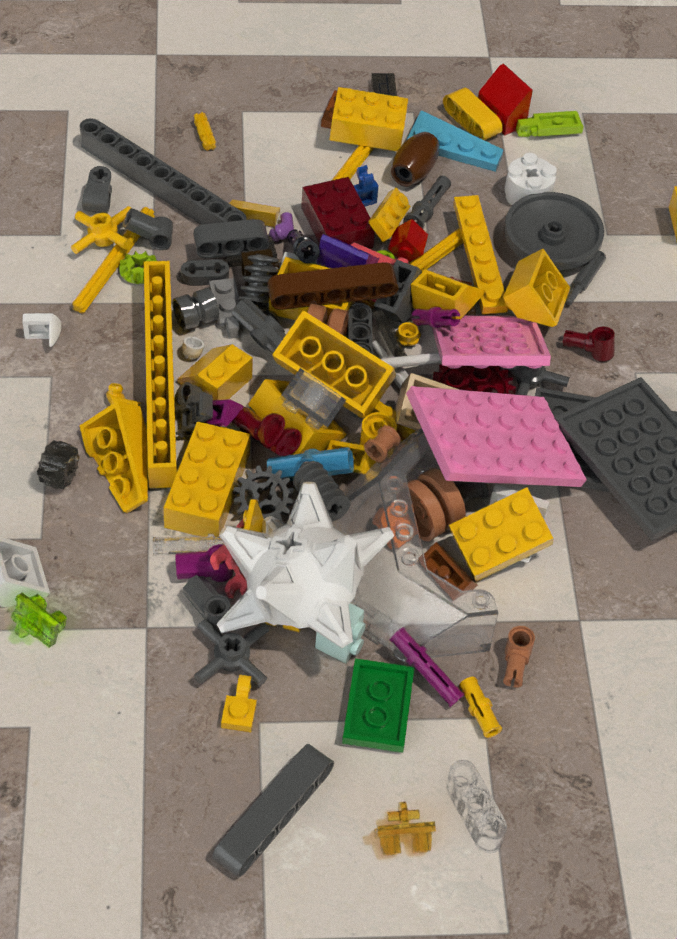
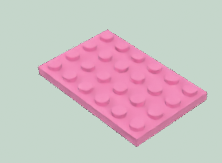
M411 386L406 393L446 481L581 487L587 480L544 397Z

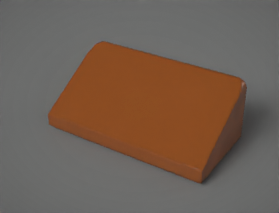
M437 542L416 561L452 602L478 586L455 559Z

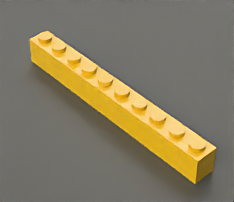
M144 261L149 488H171L177 474L170 261Z

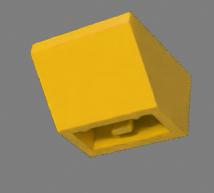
M425 269L411 283L412 305L414 309L429 310L432 307H440L442 310L456 309L459 311L460 316H453L452 319L461 320L484 295V290Z

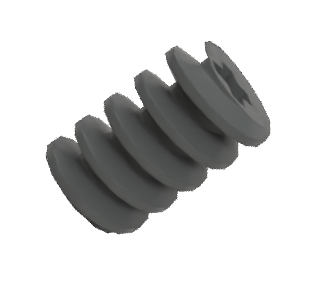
M261 254L248 256L247 259L254 264L245 267L251 275L243 276V280L248 282L249 285L241 286L240 289L247 294L246 296H239L238 300L241 301L248 298L259 309L269 310V308L263 305V303L269 302V297L265 295V293H269L267 282L273 277L270 273L278 272V268L272 263L280 262L281 259Z
M312 461L299 468L293 481L295 489L300 492L304 482H315L331 521L333 522L343 517L350 508V500L339 488V485L334 482L328 471L323 468V465Z

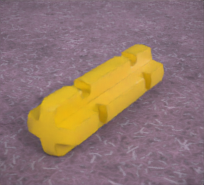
M201 112L194 115L197 132L201 142H203V148L206 151L214 150L216 148V140L207 121L206 114Z

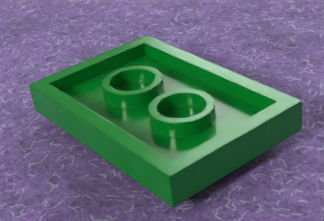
M355 658L342 744L403 753L415 667Z

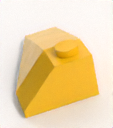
M116 401L79 425L86 452L89 457H93L97 462V470L108 480L110 484L109 489L123 512L129 513L148 501L147 429L140 406Z

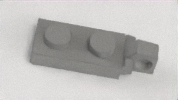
M235 279L209 281V289L214 294L219 309L217 324L226 326L229 339L239 338V324L241 323L232 316V311L240 302L238 300L239 295Z

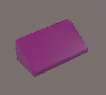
M231 399L213 400V417L204 423L227 427L238 415L239 411L243 409V405Z

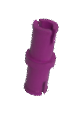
M432 307L429 310L415 309L412 313V316H420L419 319H412L413 323L417 326L429 325L432 328H440L441 326H457L460 322V319H452L453 316H460L459 311L456 309L442 310L440 307Z

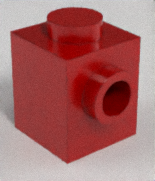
M410 219L396 228L391 237L388 250L395 257H402L411 262L423 255L428 234L413 219Z

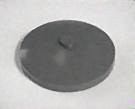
M543 192L525 196L511 206L506 216L504 234L510 248L522 259L544 248L557 269L565 270L582 266L590 262L599 253L604 238V225L598 213L586 202L564 193Z

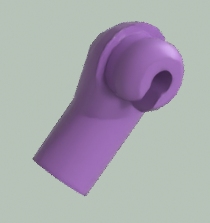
M285 212L281 214V223L275 225V228L269 231L270 238L273 241L277 242L280 239H287L288 233L294 229L291 213Z

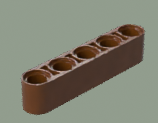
M387 262L279 274L271 277L267 282L271 305L277 310L310 307L311 304L328 305L387 298L395 295L399 289L393 265Z

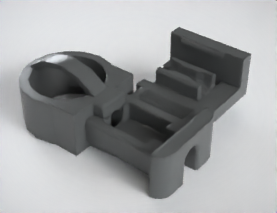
M189 382L183 383L175 394V411L182 414V429L177 431L176 435L189 439L197 422L204 423L213 417V396L203 392L200 387Z

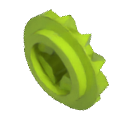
M136 251L133 255L126 254L125 259L120 260V275L130 283L144 284V268L139 266L144 265V261H157L155 255L149 256L146 251L142 254H138Z

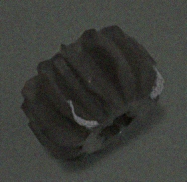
M53 440L50 444H47L38 462L37 475H39V482L44 483L46 486L63 490L67 485H70L79 467L78 461L80 456L78 455V448L63 441Z

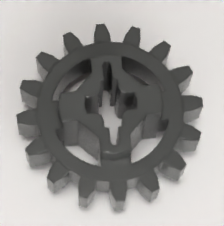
M259 465L256 467L254 474L249 469L246 470L245 475L247 479L239 477L237 482L241 487H234L233 490L234 494L239 495V497L233 499V504L241 506L237 514L241 515L249 508L245 500V492H247L251 499H257L258 501L259 495L270 488L268 499H264L259 504L260 510L269 509L272 511L269 514H262L264 519L268 516H273L282 521L280 514L288 516L290 510L286 506L294 504V500L288 498V496L294 493V488L286 487L290 479L282 480L280 478L281 470L273 474L272 466H268L266 472H263ZM258 479H267V480H268L267 482H264V483H257V482H255V480H258ZM277 486L281 490L282 501L276 495L275 489Z

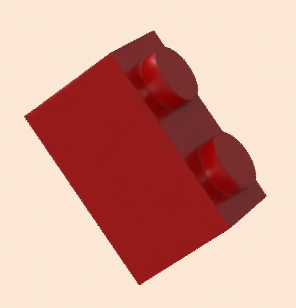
M503 63L479 90L478 98L498 116L502 123L501 133L506 136L516 131L518 119L528 118L533 89Z

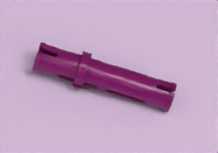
M404 627L399 629L389 639L407 658V664L409 666L413 665L448 703L449 707H452L465 695L426 653V647L424 645L420 646Z

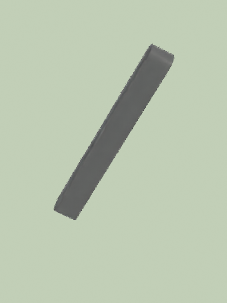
M89 118L80 123L81 145L85 150L199 224L246 220V215L242 211L99 120Z

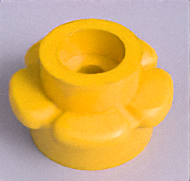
M411 322L402 323L395 332L398 343L404 346L416 345L419 342L418 338L421 336L417 325Z

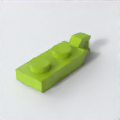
M577 111L535 113L530 118L518 119L516 132L521 137H529L531 135L535 137L582 133L584 127Z

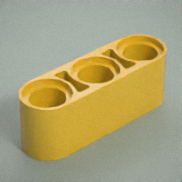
M461 88L443 97V105L447 113L468 133L482 140H487L502 132V123L498 116L468 88Z

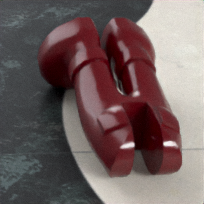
M243 406V409L231 421L234 427L240 428L242 432L249 433L250 436L259 440L263 446L271 449L273 453L279 456H287L294 453L302 441L301 432L293 427L285 428L284 417L277 413L268 414L262 420L252 410Z

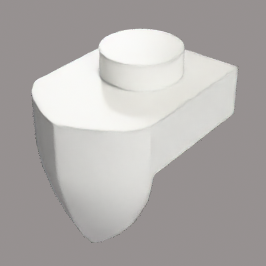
M52 313L23 314L22 322L25 339H49V346L52 347L61 332L60 319Z

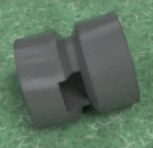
M209 288L193 292L192 297L186 294L172 300L175 318L183 331L197 327L200 321L206 324L219 318L217 301Z

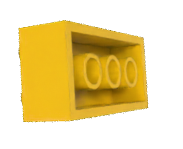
M304 310L272 354L278 365L362 419L371 414L396 377L394 367Z
M202 422L196 423L163 507L164 528L219 541L220 532L224 528L236 495L233 493L234 487L239 486L237 480L239 477H242L250 456L249 433Z

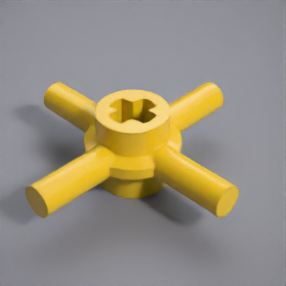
M127 206L113 217L107 213H98L90 217L82 211L76 212L75 219L88 227V234L71 245L72 251L78 254L92 243L99 247H107L115 243L124 249H128L131 246V241L117 233V226L124 221L131 207Z

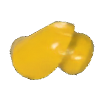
M111 383L108 386L109 391L106 392V397L111 405L116 401L140 406L139 401L125 398L122 393L123 387L121 384Z

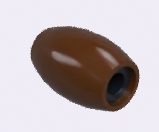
M420 132L406 140L396 152L392 162L391 176L394 181L401 186L408 187L425 178L438 159L440 149L438 139L429 132Z

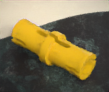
M473 676L461 681L459 688L465 694L464 696L469 704L468 710L471 716L476 717L484 737L491 738L502 731V727L499 725L491 709L493 704L489 698L485 697L477 678Z

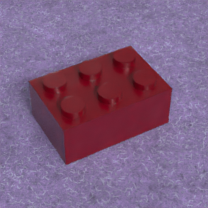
M349 177L302 187L301 209L319 244L324 234L349 245L355 242L366 248H373L375 231L368 223L371 218Z

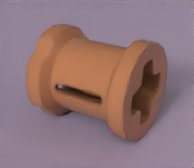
M387 425L381 427L378 430V435L374 439L368 440L364 445L367 455L377 462H383L387 458V452L391 448L398 446L401 442L400 435L396 430Z

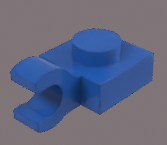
M367 165L357 168L359 184L353 185L365 207L377 203L379 187L374 179V175L372 173L368 174Z

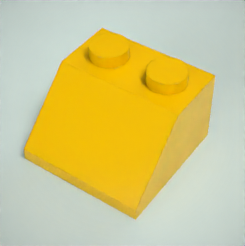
M233 344L212 348L177 379V383L180 385L185 382L200 387L203 392L212 395L213 400L230 399L252 379L253 357Z

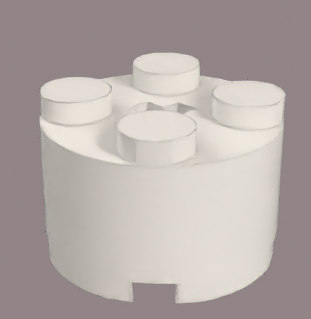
M526 153L523 157L514 160L508 167L505 183V194L508 203L513 205L519 199L530 194L553 192L557 172L556 167L546 160L538 158L534 153Z

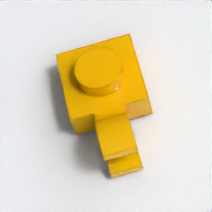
M239 674L236 696L226 695L221 728L252 732L257 700L249 699L251 676Z

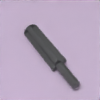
M599 251L590 262L583 266L573 281V289L565 302L567 305H572L578 294L587 289L605 262L606 255L602 251Z

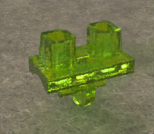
M23 592L18 594L15 598L16 608L11 616L12 620L17 624L15 634L20 638L27 637L30 634L34 638H38L49 648L55 645L58 633L65 628L66 615L59 610L49 614L46 611L47 603L39 594L32 597L26 596Z

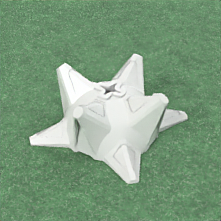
M304 482L302 484L287 524L273 516H268L262 521L263 533L228 525L221 530L219 536L247 580L248 589L217 622L221 633L264 622L274 626L277 624L293 626L298 629L310 627L341 648L353 642L349 604L354 599L356 589L361 577L364 575V566L394 537L390 527L351 535H344L335 529L315 482Z

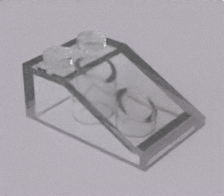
M301 368L279 398L284 401L282 403L284 408L293 414H296L297 411L307 417L305 422L317 430L320 427L324 430L328 428L346 401L345 398Z

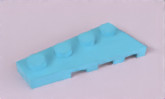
M422 110L407 137L408 140L420 132H429L439 141L440 149L438 156L495 172L503 157V149Z

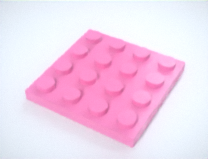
M464 316L457 326L432 328L442 366L449 368L474 366L481 369L488 366H500L507 369L514 368L515 366H527L533 369L550 366L551 355L538 324L535 322L520 319L516 316Z

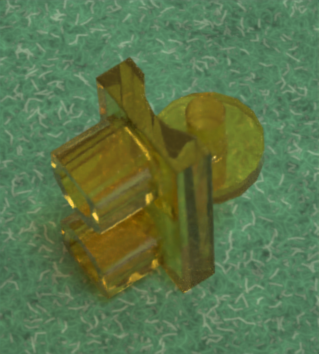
M406 801L398 802V811L387 812V821H399V824L377 826L374 829L375 839H379L383 856L401 854L400 837L411 836L413 853L431 851L432 834L436 832L435 821L409 823V820L420 819L419 809L408 810Z

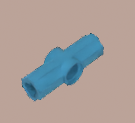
M349 447L324 451L308 449L302 454L268 458L267 468L272 466L273 474L281 470L280 478L282 480L289 478L290 481H294L296 472L305 464L304 462L316 461L321 463L331 476L352 473L354 471V459Z

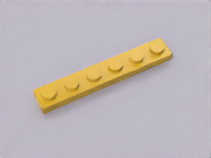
M479 196L454 197L453 205L474 286L484 290V295L478 300L482 314L506 313L508 308L503 298L505 291Z

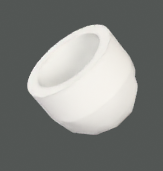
M186 337L183 341L182 353L191 360L197 359L203 352L204 342L197 337Z

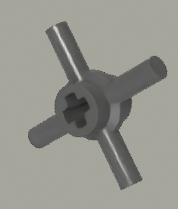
M515 366L510 369L501 367V369L514 372L519 384L516 395L527 396L529 389L537 387L542 381L567 387L570 377L546 371L545 366L537 369L527 366Z
M206 619L199 623L198 629L215 644V658L194 674L195 679L200 684L221 668L229 672L241 669L246 675L251 676V679L258 686L266 682L267 677L249 661V646L269 632V627L266 623L258 624L243 637L237 633H228L223 636Z

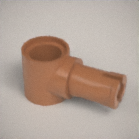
M513 627L508 634L505 646L507 667L503 683L507 686H511L512 678L515 679L513 687L519 688L523 685L525 665L529 663L535 642V635L528 627Z

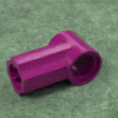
M222 544L214 545L204 552L177 553L175 555L177 580L190 579L197 575L204 576L205 578L210 577L216 582H225L233 576L234 570L228 569L225 561L221 562L219 570H214L210 563L211 555Z

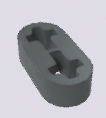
M218 259L187 261L181 266V279L184 284L189 286L209 285V281L229 279V265L225 261Z

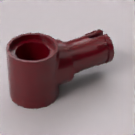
M605 326L597 327L592 332L589 331L588 334L566 330L563 336V346L585 349L586 352H591L595 360L608 361L614 357L615 332L613 329Z

